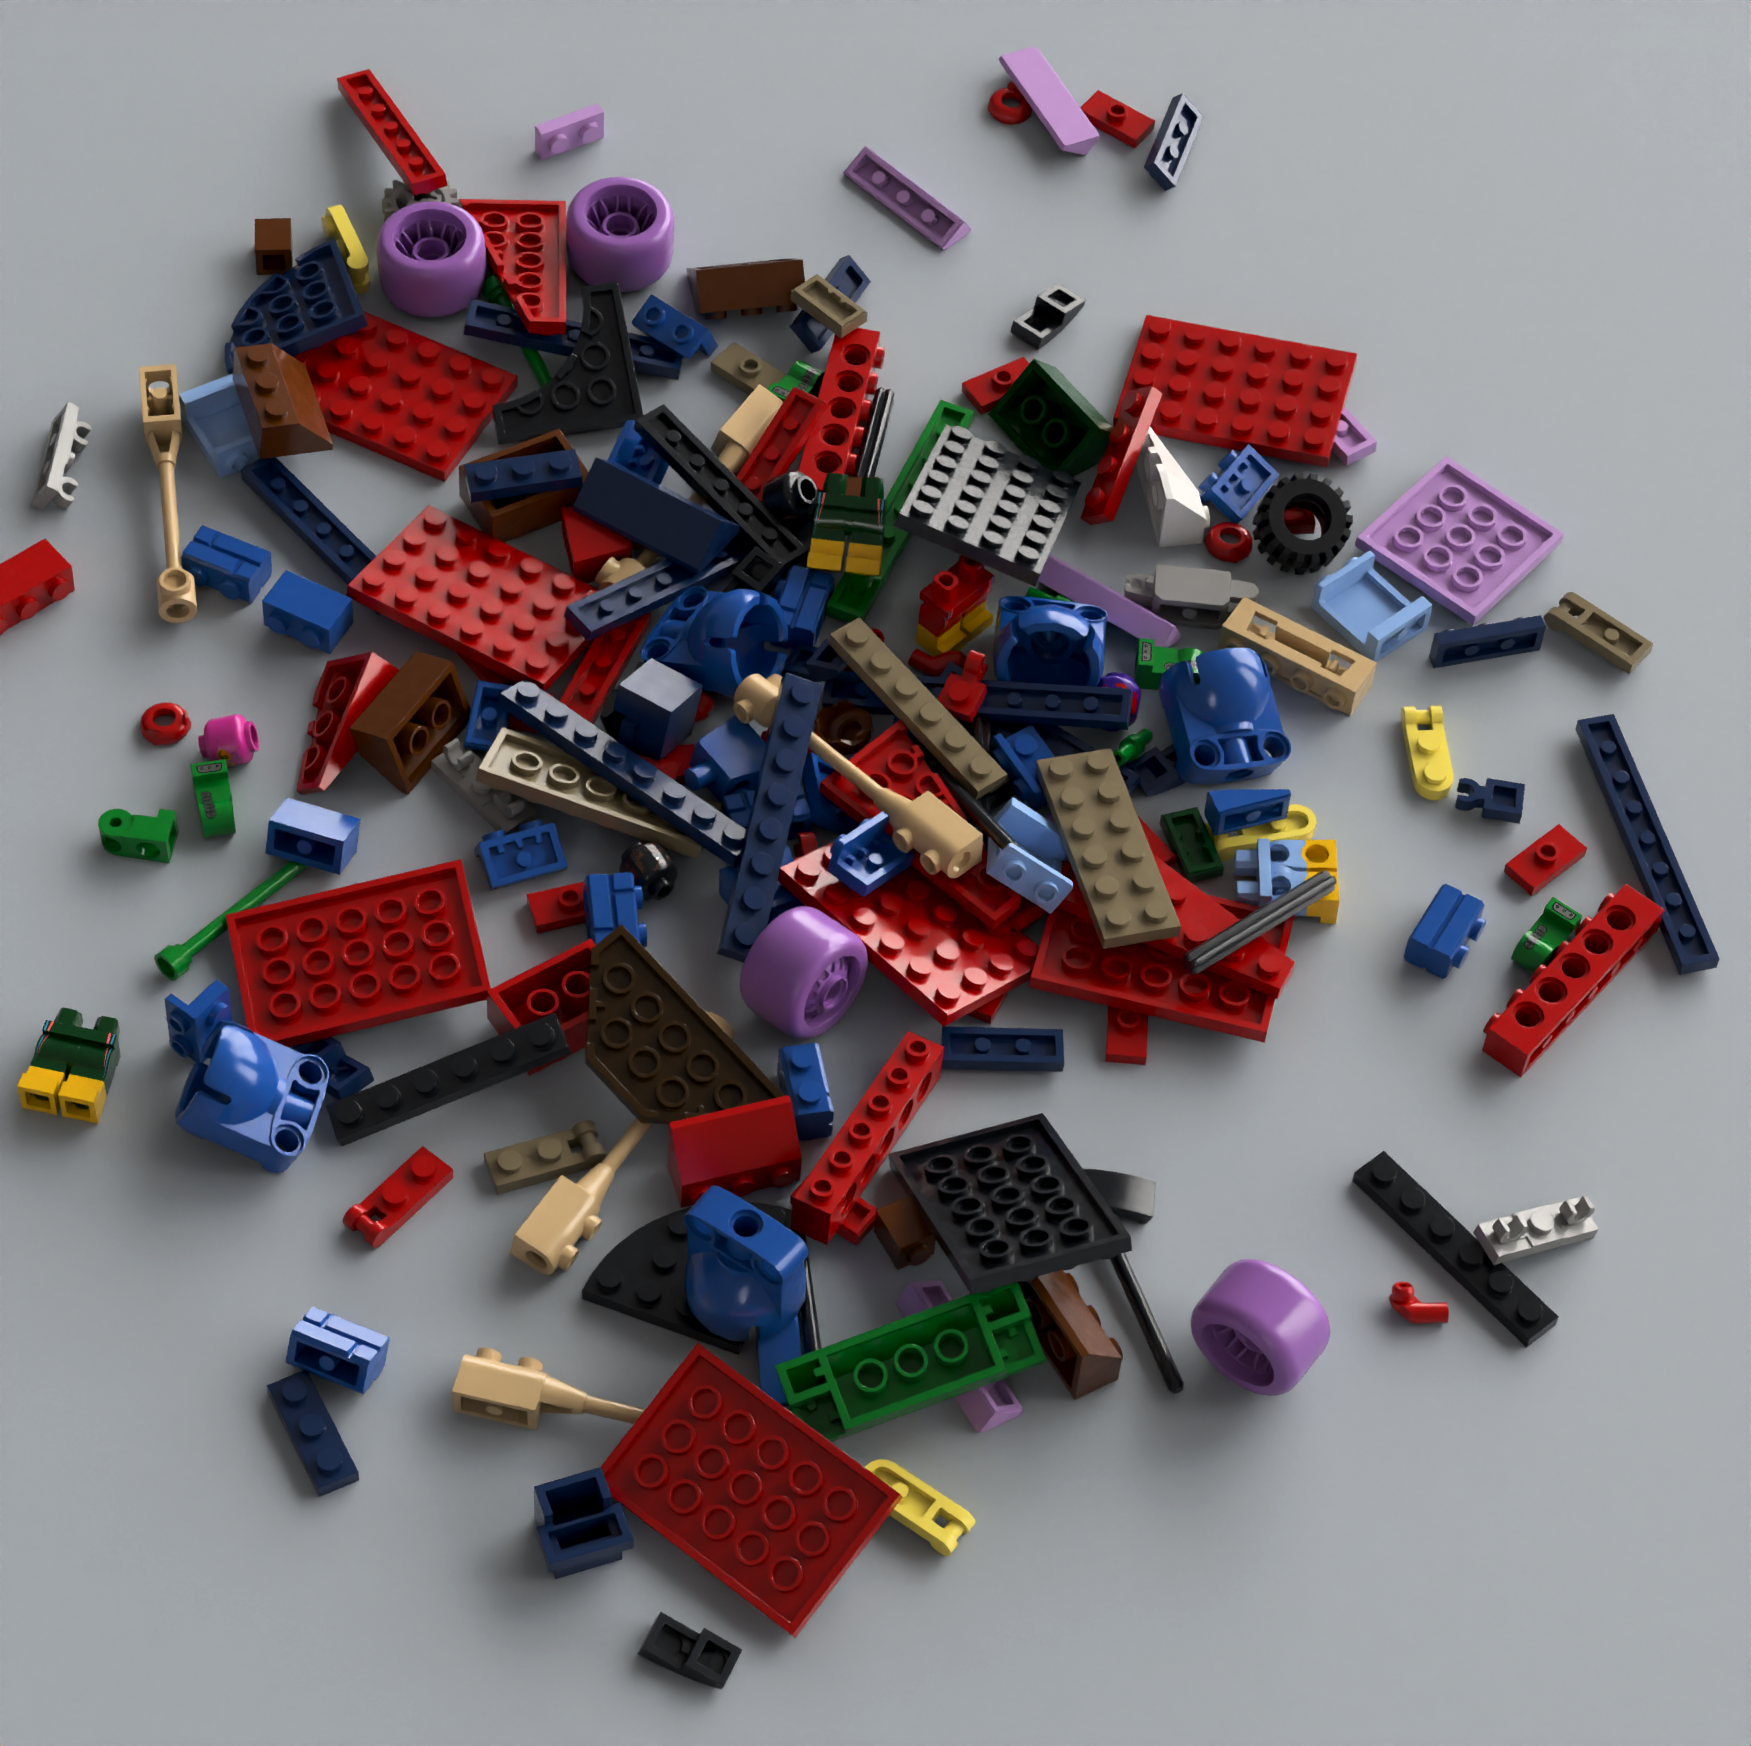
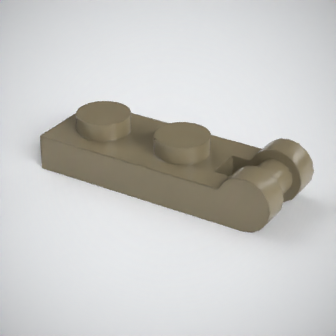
M1574 592L1566 593L1560 599L1559 606L1552 607L1544 616V621L1551 630H1562L1628 674L1652 650L1653 643Z
M591 1120L581 1121L568 1130L484 1153V1162L496 1194L499 1195L556 1179L561 1175L567 1176L595 1167L598 1163H602L607 1155L603 1145L597 1143L598 1132L594 1122ZM574 1147H582L581 1152H577L574 1154H572L570 1150Z

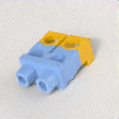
M1258 839L1256 849L1235 850L1234 875L1255 876V881H1236L1235 901L1262 907L1318 872L1327 870L1336 879L1334 891L1301 910L1295 916L1320 917V923L1336 924L1339 907L1336 840H1277L1270 842V839Z

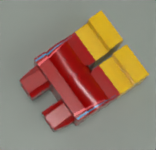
M963 555L947 571H941L934 576L933 581L920 591L919 599L924 603L920 606L916 643L933 656L950 650H961L966 646L967 641L971 642L993 623V614L986 610L987 594L991 592V585L994 583L995 576L984 568L985 565Z

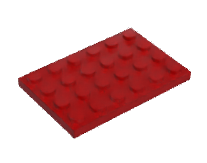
M365 311L363 312L368 326L359 329L352 335H344L329 341L318 349H310L293 356L306 366L329 433L443 482L451 475L493 419L492 406L505 403L518 386V376Z
M1146 315L1113 417V427L1117 424L1122 411L1123 399L1128 392L1153 386L1162 393L1150 425L1158 436L1241 451L1249 444L1260 455L1328 467L1342 411L1345 407L1357 364L1358 354Z
M428 505L347 585L346 596L517 683L527 679L546 692L594 640L592 639L587 642L564 617L566 607L600 590L496 538L492 539L490 535Z
M833 842L779 869V883L807 907L820 910L855 933L866 947L868 961L943 1027L1030 980L1039 949L1035 942L1023 932H1019L1011 927L1008 919L992 930L912 865L865 897L850 889L827 871L832 856L830 848Z
M462 859L226 914L247 1028L286 1047L487 1000L486 991L491 989Z
M1063 862L1061 874L1072 881L1075 875L1071 864ZM1208 895L1239 920L1261 908ZM1059 905L1048 915L1029 984L1030 988L1260 1042H1265L1275 1001L1274 997L1206 969L1196 975L1190 974L1188 969L1183 967L1182 959L1144 943L1103 949L1093 922L1059 908ZM1295 915L1260 935L1285 955Z
M699 1343L694 1346L601 1465L613 1499L621 1503L622 1506L794 1638H796L903 1498L900 1493Z

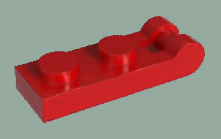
M422 1146L360 1204L350 1207L345 1213L342 1223L352 1231H360L364 1234V1241L373 1248H377L454 1178L453 1169ZM377 1215L382 1220L374 1222L371 1218Z

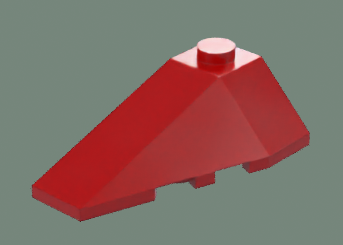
M374 652L327 661L313 697L312 705L318 708L316 721L313 720L308 724L307 734L313 738L311 746L307 748L302 756L296 792L305 795L325 791L357 753L358 749L349 728L397 674L398 668Z

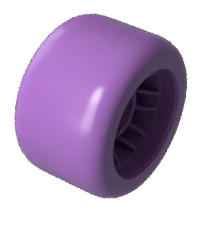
M609 177L588 184L572 199L566 217V251L571 267L583 281L589 285L618 282L620 292H631L652 285L669 268L674 250V215L669 201L656 187L634 178Z
M444 202L415 203L393 213L384 222L378 233L376 253L380 285L385 296L398 309L420 317H443L464 310L470 306L471 299L477 300L482 293L485 280L487 279L485 239L479 223L466 210Z
M800 906L789 909L776 917L761 932L752 945L743 964L740 976L742 999L746 1006L755 1014L788 1036L802 1040L817 1037L832 1028L855 1001L867 972L868 957L866 947L855 933L816 908Z
M1243 1259L1230 1264L1196 1304L1190 1320L1193 1338L1207 1360L1219 1372L1237 1385L1266 1396L1282 1395L1292 1390L1323 1353L1330 1337L1328 1317L1313 1293L1285 1270L1271 1263L1256 1259Z

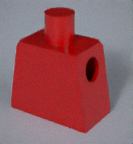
M573 507L561 508V533L571 575L585 583L595 580L597 574L609 558L614 557L618 561L623 558H632L633 549L645 548L573 511Z

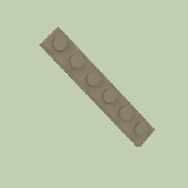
M860 617L830 633L828 644L897 718L901 719L912 734L975 800L1005 783L1007 773Z

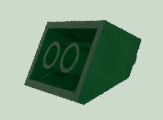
M1036 359L1029 363L988 414L1027 456L1036 459L1044 467L1054 471H1065L1073 477L1099 464L1105 455L1110 442L1109 436L1113 429L1109 422L1056 367Z

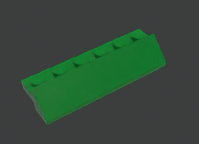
M1015 1282L997 1287L990 1292H979L962 1296L777 1364L775 1369L788 1410L830 1442H834L1045 1364L1046 1357L1031 1322V1314L1019 1283Z

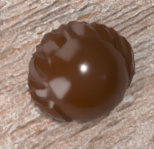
M839 700L833 706L822 708L817 714V719L814 721L816 725L814 729L815 734L842 756L858 753L870 741L874 730L870 714L846 700Z

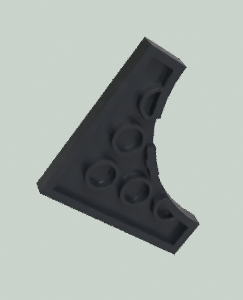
M618 282L582 286L583 308L580 334L573 352L552 380L539 390H535L521 398L492 406L498 445L527 441L559 428L564 435L624 427L627 420H636L643 416Z

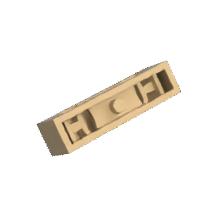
M1246 597L1242 598L1222 625L1218 650L1245 647L1254 650L1256 653H1259L1267 665L1269 676L1351 716L1371 688L1377 662ZM1257 616L1275 625V633L1271 632L1270 627L1266 624L1262 627L1254 623V617ZM1331 654H1334L1352 665L1346 669L1339 666L1338 660L1333 659L1330 661L1329 658Z

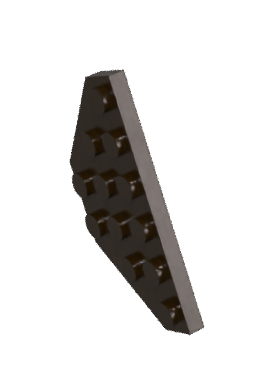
M622 924L591 949L585 1064L641 1123L669 1124V1122L785 1096Z

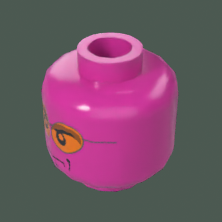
M233 714L208 720L204 727V735H199L198 745L203 758H209L210 761L226 759L227 767L249 763L252 760L254 752L259 750V737L253 721H247L240 714Z

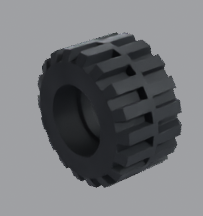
M1295 473L1290 480L1287 476L1280 479L1277 485H1273L1256 509L1258 511L1253 518V525H1256L1253 531L1254 540L1260 539L1261 541L1257 547L1261 554L1267 552L1270 556L1266 561L1272 566L1277 561L1282 564L1280 570L1286 573L1290 568H1295V574L1303 575L1307 569H1309L1310 573L1319 571L1322 566L1326 567L1342 550L1351 534L1349 528L1353 524V515H1347L1351 508L1349 500L1342 502L1341 497L1344 492L1340 487L1334 491L1330 487L1333 481L1325 478L1323 482L1317 480L1318 474L1310 473L1304 479L1302 473ZM1290 508H1303L1314 514L1321 527V537L1314 540H1304L1294 536L1285 524L1284 511Z

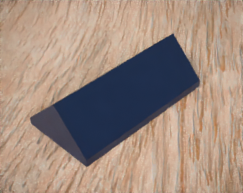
M597 457L573 505V511L697 575L740 532L741 527L618 463Z

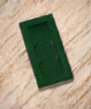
M1198 807L1161 815L1159 824L1171 851L1176 855V863L1184 878L1194 883L1223 876L1224 866Z

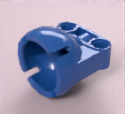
M694 586L682 591L667 608L642 646L640 657L643 662H647L652 658L702 684V690L715 691L725 697L734 699L738 686L748 676L760 674L767 679L773 674L781 675L785 665L786 654L783 652L767 651L764 649V643L767 641L786 643L788 641V627L784 612L776 599L765 593L749 589H737L724 593L707 591L704 587Z
M1005 596L1001 598L998 602L994 633L993 663L995 678L997 681L1098 687L1104 671L1107 611L1094 605L1023 596Z
M1245 647L1225 648L1198 655L1196 657V665L1200 676V684H1195L1191 664L1186 661L1173 665L1162 674L1159 679L1158 693L1161 705L1165 711L1177 757L1175 763L1176 771L1183 781L1189 784H1218L1270 775L1290 756L1291 743L1283 732L1267 665L1259 653ZM1265 750H1267L1272 757L1268 756ZM1195 757L1199 758L1203 765L1199 764Z
M220 1020L202 1046V1054L204 1057L211 1059L210 1063L207 1065L196 1062L192 1066L175 1111V1122L187 1133L201 1139H207L253 1159L270 1172H284L302 1153L313 1132L325 1097L329 1079L328 1066L317 1055H304L252 1032L249 1028L236 1022ZM300 1075L305 1077L309 1081V1083L302 1080ZM276 1143L282 1145L287 1152L279 1149Z
M713 1185L709 1187L683 1217L688 1238L685 1291L692 1314L711 1333L730 1341H749V1329L753 1326H758L759 1339L775 1336L792 1323L805 1301L806 1272L804 1260L809 1254L808 1247L793 1231L745 1200L719 1186Z

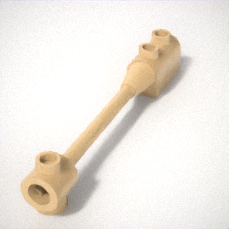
M176 364L139 367L144 437L146 444L150 447L155 465L159 470L167 567L156 580L158 613L167 622L183 623L191 620L196 615L197 602L195 579L191 573L182 569L174 478L178 448L182 442ZM155 381H165L169 384V387L166 389L159 387L153 390L149 385Z
M760 384L722 426L711 447V450L719 455L718 459L734 475L739 473L783 404L780 398ZM695 491L688 498V500L700 506L705 503ZM646 548L636 560L623 558L618 561L611 557L603 565L594 581L599 584V590H602L649 568L659 555Z
M752 674L740 683L734 695L735 704L733 705V710L742 723L747 724L754 719L761 726L770 727L782 676L773 674L765 679L760 674ZM812 731L808 748L870 797L880 812L884 811L890 816L888 822L893 827L894 833L892 838L896 847L904 853L909 852L913 848L921 854L920 863L927 873L935 875L942 871L950 878H957L982 861L983 834L931 792L926 791L912 801L887 788H882Z
M706 1012L734 1040L735 1032L731 1025L721 1016L712 1012ZM636 1118L602 1163H598L576 1184L561 1175L514 1234L510 1254L542 1274L550 1275L557 1267L567 1271L579 1254V1250L574 1247L580 1237L590 1241L603 1222L597 1215L600 1213V1206L615 1176L614 1173L653 1123H641Z
M487 1347L479 1348L476 1356L464 1355L452 1389L453 1411L533 1430L537 1429L541 1413L582 1415L588 1413L634 1424L645 1410L631 1405L588 1396V1393L551 1377L549 1373L542 1372L543 1364L531 1357L520 1358L517 1366L502 1363V1355L498 1351Z

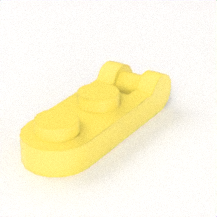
M339 204L327 207L326 215L321 217L323 231L326 237L332 236L333 239H336L356 294L365 293L370 287L369 275L367 273L369 263L366 253L343 206Z
M1441 705L1428 706L1427 710H1416L1414 706L1402 707L1401 725L1415 791L1421 797L1428 800L1443 799L1451 791L1454 775L1443 726ZM1417 725H1428L1429 730H1418Z
M1291 804L1288 808L1287 818L1234 831L1239 836L1229 837V833L1214 836L1208 822L1205 825L1211 839L1214 840V846L1221 861H1227L1235 857V850L1256 849L1258 839H1270V842L1277 840H1310L1314 835L1317 822L1316 816L1309 808L1299 804Z
M878 1459L865 1466L866 1469L903 1497L889 1516L930 1542L931 1546L938 1553L950 1556L958 1546L957 1539L959 1536L967 1534L975 1525L974 1517L967 1510L896 1463ZM939 1516L948 1521L945 1528L935 1523Z

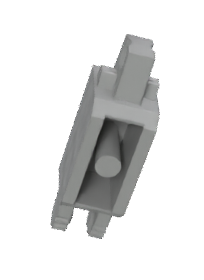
M1156 564L1155 574H1127L1124 588V597L1137 604L1150 606L1152 613L1173 625L1216 630L1222 627L1226 618L1230 616L1243 597L1256 602L1260 595V591L1254 583L1231 580V572Z

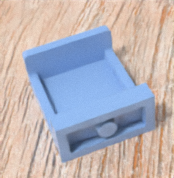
M233 374L179 394L181 419L219 478L232 473H238L241 469L259 459L233 382Z
M1368 551L1358 558H1351L1343 568L1332 575L1327 574L1316 583L1312 609L1363 656L1377 662L1427 629L1433 605L1423 596L1412 603L1408 601L1374 570L1375 555Z
M1012 797L994 819L1019 844L1020 848L1013 843H1009L1001 850L988 836L986 873L1051 914L1073 889V882L1061 874V864L1067 853L1056 824Z

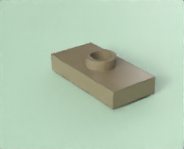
M818 274L791 290V301L840 338H843L867 322L868 312Z
M735 342L711 361L712 372L748 395L759 384L768 389L773 382L778 384L786 376V374Z

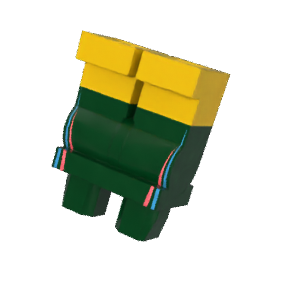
M828 472L823 485V492H818L807 568L843 573L847 536H850L845 572L881 577L888 503L884 499L883 479L862 477L860 497L846 495L848 475Z
M64 1007L60 1009L54 1021L46 1020L42 1028L43 1034L37 1042L27 1073H22L17 1085L21 1107L58 1115L61 1107L63 1117L98 1124L116 1066H118L121 1058L118 1042L120 1033L118 1020L101 1016L97 1018L94 1029L81 1027L83 1024L82 1014L77 1010ZM34 1094L49 1097V1100L37 1099ZM74 1103L88 1105L89 1108L81 1109L78 1108Z

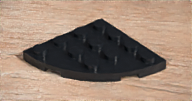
M748 1202L793 1231L790 1228L791 1209ZM690 1208L665 1215L634 1231L603 1258L582 1289L583 1300L739 1355L745 1342L730 1341L711 1333L695 1318L689 1307L685 1291L688 1238L683 1217Z

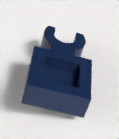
M1461 778L1458 782L1457 792L1466 793L1469 796L1457 795L1455 808L1462 811L1482 808V818L1520 824L1525 784L1487 778L1485 786H1479L1472 779Z

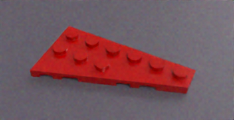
M901 719L849 759L852 764L882 788H887L912 801L926 791H929L964 820H967V817L939 775L933 773L924 761V753L918 744L914 745L906 734L907 728ZM836 770L820 782L819 792L859 824L864 819H872L881 813L870 797ZM888 822L885 833L892 837L894 833L893 827ZM984 842L982 844V861L957 878H950L942 871L935 875L927 873L920 863L921 854L914 848L910 850L915 854L911 864L914 868L992 930L1020 908L1021 897L1019 894L986 873L987 853L984 850Z

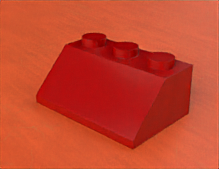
M789 1095L669 1122L667 1167L681 1208L694 1205L707 1189L713 1185L719 1186L738 1197H743L756 1190L768 1187L781 1188L800 1180L802 1156L792 1101Z

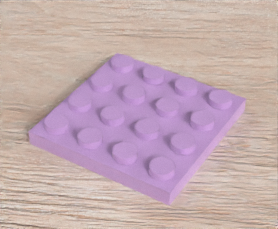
M1445 456L1357 536L1355 547L1364 553L1371 551L1375 555L1377 562L1474 626L1561 544L1564 533Z

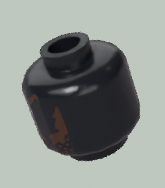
M792 470L778 475L765 483L762 491V504L782 524H789L807 517L814 511L818 490L810 477L800 471Z
M640 841L624 851L621 856L622 862L619 866V873L631 872L634 875V885L642 887L643 900H661L672 892L673 884L678 876V868L661 845Z

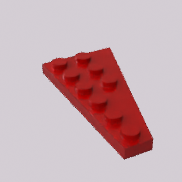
M459 199V207L470 213L479 223L485 239L486 259L527 331L531 334L545 336L566 334V201Z
M1153 854L1181 924L1180 935L1177 937L1142 943L1184 960L1183 956L1186 952L1238 922L1239 919ZM1074 876L1072 879L1073 889L1060 903L1059 908L1092 922L1078 882ZM1259 936L1206 968V970L1278 999L1293 973L1295 962L1262 936Z

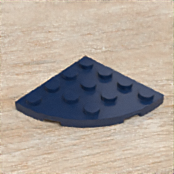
M335 238L295 258L296 266L281 276L274 273L248 298L231 325L233 334L230 342L225 344L224 359L229 375L233 374L234 353L237 347L272 343L293 357L310 349H318L325 343L344 335H352L359 329L368 326Z

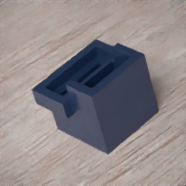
M652 658L649 659L618 685L613 709L626 717L621 721L617 741L632 752L639 750L661 761L692 734L703 685Z
M601 1467L534 1486L536 1536L549 1573L553 1572L555 1579L622 1560V1551L634 1548V1539L621 1503L612 1505V1495Z

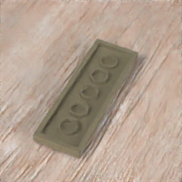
M502 727L478 768L475 781L489 785L493 789L503 790L526 798L530 802L540 803L563 811L567 815L577 816L600 824L604 828L637 837L641 841L658 843L681 855H688L699 859L704 849L697 842L558 746ZM698 796L721 812L723 804Z
M1108 748L1036 760L1035 772L1102 948L1107 949L1179 936L1181 924L1112 749Z

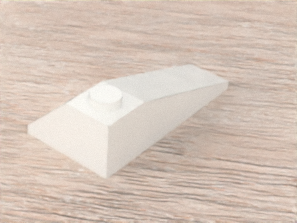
M1149 427L1136 461V467L1158 547L1200 544L1203 541L1204 529L1210 526L1208 506H1202L1196 487L1152 428Z

